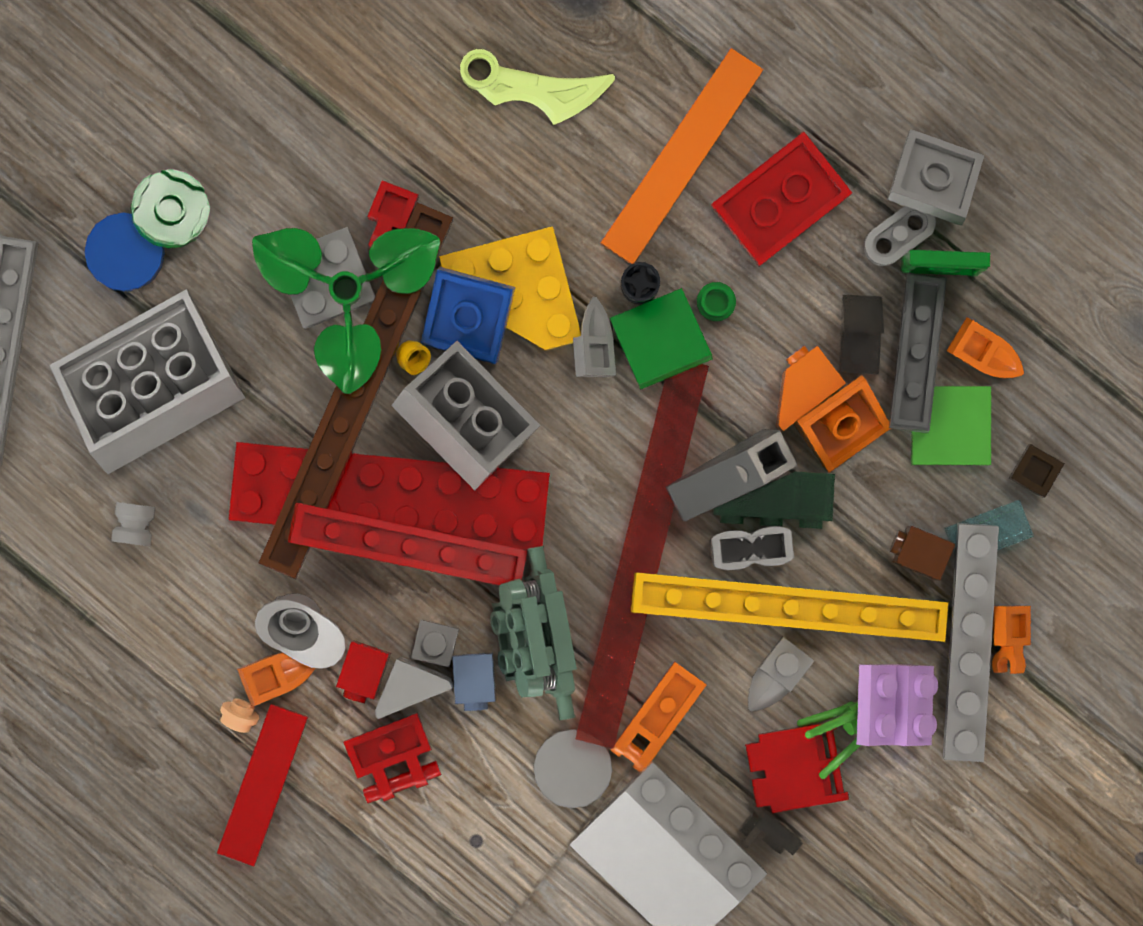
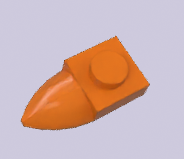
M966 317L948 347L947 352L973 368L993 377L1014 378L1022 376L1024 374L1023 366L1012 346L1000 336Z
M280 653L272 654L237 670L251 706H256L297 688L310 677L315 668L301 664L288 655Z

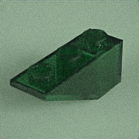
M795 471L713 508L712 515H720V523L744 524V517L760 518L759 525L783 527V519L799 520V528L822 529L823 521H833L835 474Z

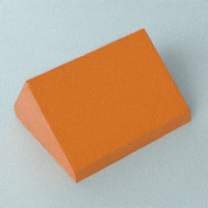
M862 375L793 424L828 473L890 430L889 420L867 380Z

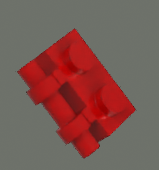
M418 712L343 742L357 779L371 773L373 774L376 784L363 789L368 804L379 799H383L384 802L395 798V793L416 786L417 789L429 785L428 780L442 775L437 761L422 766L418 755L432 750ZM406 760L409 771L389 779L385 768Z

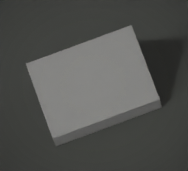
M402 656L395 661L375 709L377 720L454 687V680L450 676Z

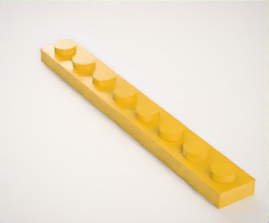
M634 573L631 612L945 642L949 602Z

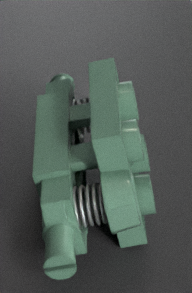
M544 546L529 548L527 551L532 572H530L528 577H524L525 582L521 579H514L500 584V602L492 603L493 612L490 616L492 630L498 636L499 641L498 665L501 672L505 674L506 681L515 680L517 691L521 698L542 696L543 691H545L546 694H551L556 698L559 720L575 718L571 694L575 691L572 670H576L577 667L563 592H557L554 572L547 569Z

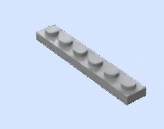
M957 523L943 742L944 760L984 762L999 526Z

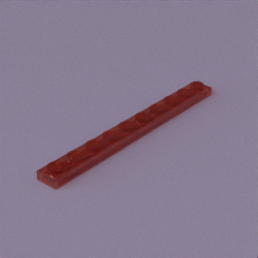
M698 365L664 381L575 737L576 740L614 749L647 614L631 612L634 573H658L674 509V503L665 487L682 477L709 368L708 365Z

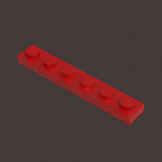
M301 503L295 504L288 543L499 586L514 579L522 580L528 552L527 550Z

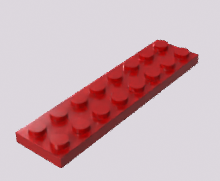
M236 442L228 520L275 525L308 449ZM352 453L327 509L527 550L543 546L550 473L498 468L474 490L446 462Z

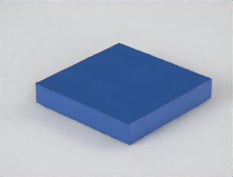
M439 267L436 272L421 344L446 351L458 341L475 359L496 365L500 356L515 287Z

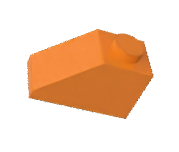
M803 346L786 359L790 367L783 372L776 428L780 432L786 430L846 384L818 346L810 352L806 346Z

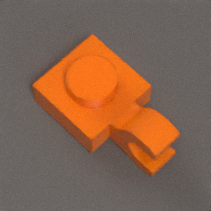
M994 606L992 628L994 632V646H1001V648L993 657V672H1007L1009 660L1010 674L1024 673L1026 662L1023 646L1031 645V606Z

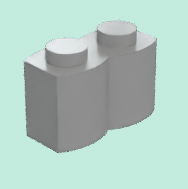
M764 527L752 533L737 530L725 531L710 538L712 566L718 569L739 570L753 563L762 566H778L794 559L792 532L784 527Z

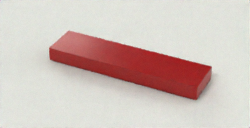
M270 704L217 854L253 867L256 865L309 716Z

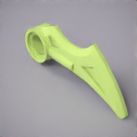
M475 49L468 52L460 64V75L463 82L469 88L477 90L493 105L496 106L509 101L528 102L539 107L548 116L553 125L573 117L590 106L615 80L613 74L587 78H557L501 67L496 57L484 49ZM477 59L487 61L491 67L490 75L482 81L473 79L468 72L470 63Z

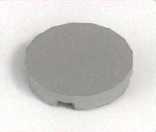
M578 729L559 731L546 739L537 751L533 767L535 781L542 794L554 804L571 809L588 806L599 799L609 786L612 774L610 754L602 741L590 732Z

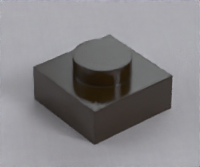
M1028 444L1009 479L1036 495L1045 498L1065 463L1032 444Z

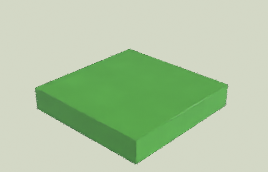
M935 386L930 431L928 433L911 431V465H991V386Z

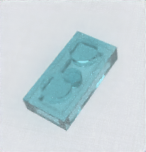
M1020 500L958 522L999 526L997 550L1034 537ZM957 523L944 528L949 541L955 544L953 549L954 555L956 550Z

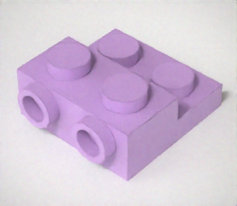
M911 664L859 665L857 745H932V735L937 729L936 718L932 715L933 695L938 690V681L934 676V666Z

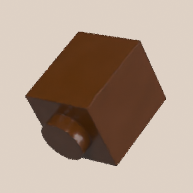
M907 526L905 532L898 530L892 542L890 552L895 554L892 562L940 581L955 544L914 526Z

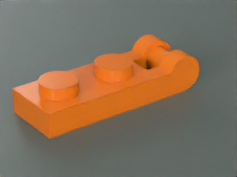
M674 661L613 744L610 751L618 757L623 755L634 763L632 767L641 772L654 759L707 684ZM637 733L650 741L644 750L632 743Z

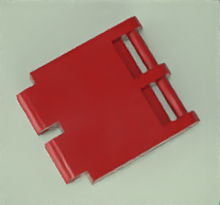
M823 723L758 734L759 742L745 744L750 772L764 770L765 777L751 779L756 807L770 806L771 812L776 813L849 800L848 791H844L840 766L833 771L836 793H832L829 775L825 779L819 777V773L838 755L833 731L837 728L826 732L830 758H826L822 734L810 739L805 737V733L808 730Z

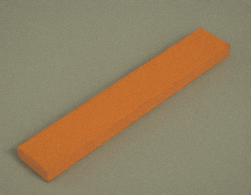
M731 48L601 241V245L630 264H634L762 74L763 68Z

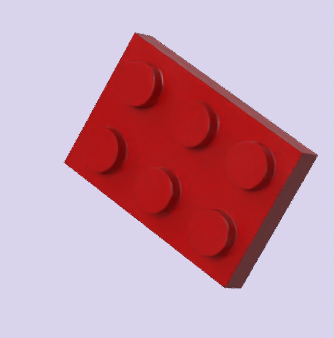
M802 132L714 201L711 207L758 267H760L852 195V191L807 134Z

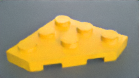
M553 226L439 256L443 268L515 287L506 329L518 334L542 350L547 351L573 344V338L581 336Z

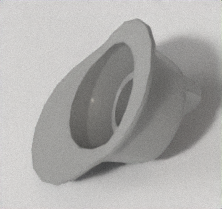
M299 593L277 596L274 601L265 604L257 613L255 628L261 640L299 663L311 668H327L335 665L342 659L346 649L345 637L342 631L332 620L321 614L318 605L308 596Z

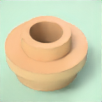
M237 698L233 699L232 702H224L220 709L222 713L220 721L222 724L232 730L243 733L249 732L251 727L258 723L259 715L254 711L255 707L251 706L249 702Z

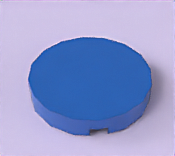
M123 212L109 215L95 224L87 237L84 253L87 267L97 281L110 289L128 292L139 289L144 285L146 286L155 279L162 268L165 251L164 247L153 245L143 238L134 226L131 214Z

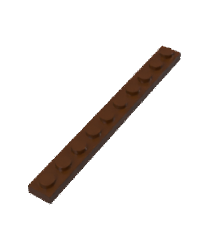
M417 202L406 228L420 229L438 236L440 239L438 257L453 223V217ZM382 280L364 321V324L373 327L381 342L379 363L369 380L353 393L345 394L336 385L258 562L260 565L295 580L297 579L310 547L288 543L295 504L301 503L325 509L328 508L424 287L414 293L402 294L390 290L385 285L384 280Z

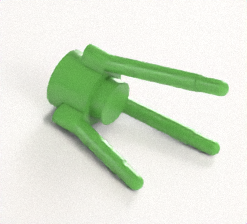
M850 701L841 707L799 719L797 726L803 727L835 718L808 730L805 733V737L810 739L841 725L849 735L857 734L858 701L855 703ZM857 738L819 773L821 779H825L861 746L857 745Z

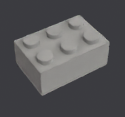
M458 341L451 345L408 384L391 405L474 490L516 452L541 426Z

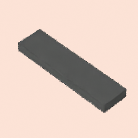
M907 273L889 421L890 429L928 433L930 431L947 281L945 277Z

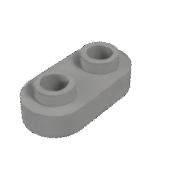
M907 206L902 207L866 236L864 241L866 257L870 262L878 266H888L895 263L909 250L914 249L933 233L936 226V217ZM910 217L920 219L921 228L919 230L909 228L908 219ZM886 240L890 245L889 252L886 254L880 253L876 248L877 241Z

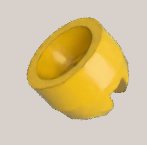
M408 340L401 343L398 347L396 358L397 363L403 370L411 375H417L427 368L430 363L431 354L429 349L420 342Z

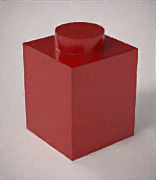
M355 640L351 641L336 687L344 689L343 697L364 704L367 698L374 700L377 697L391 653Z

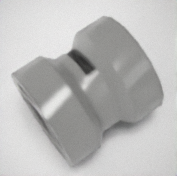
M116 502L114 514L118 518L117 522L121 523V526H116L112 530L111 541L151 546L152 534L149 530H145V527L149 526V522L154 519L155 507Z

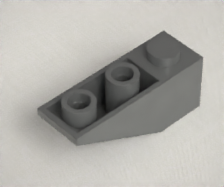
M762 429L667 485L665 488L682 520L687 521L769 483L796 467L797 463L780 430Z

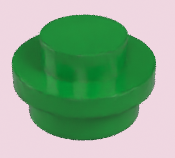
M712 282L705 285L697 296V308L700 314L710 321L719 322L727 319L733 313L736 306V297L733 290L721 282Z

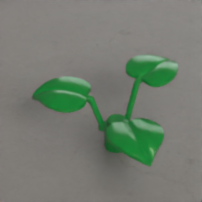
M285 228L257 235L252 240L255 262L260 273L275 290L288 295H298L306 290L311 277L328 284L330 295L334 301L343 305L345 327L341 325L326 327L316 339L314 354L321 371L343 393L351 394L369 380L381 356V342L375 329L367 324L356 326L352 324L351 305L361 298L362 284L383 275L385 285L396 293L409 294L420 290L427 284L433 274L440 247V239L438 236L420 229L403 228L388 231L379 236L369 250L370 260L378 270L359 277L348 271L339 272L333 277L314 271L322 260L321 247L312 234L302 229Z

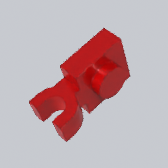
M381 181L367 216L369 220L377 222L368 247L371 248L373 242L382 234L393 229L406 228L419 199V194L386 181Z

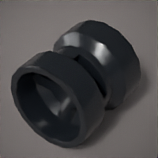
M646 262L631 264L624 270L621 277L623 296L634 304H644L653 300L660 288L658 271Z

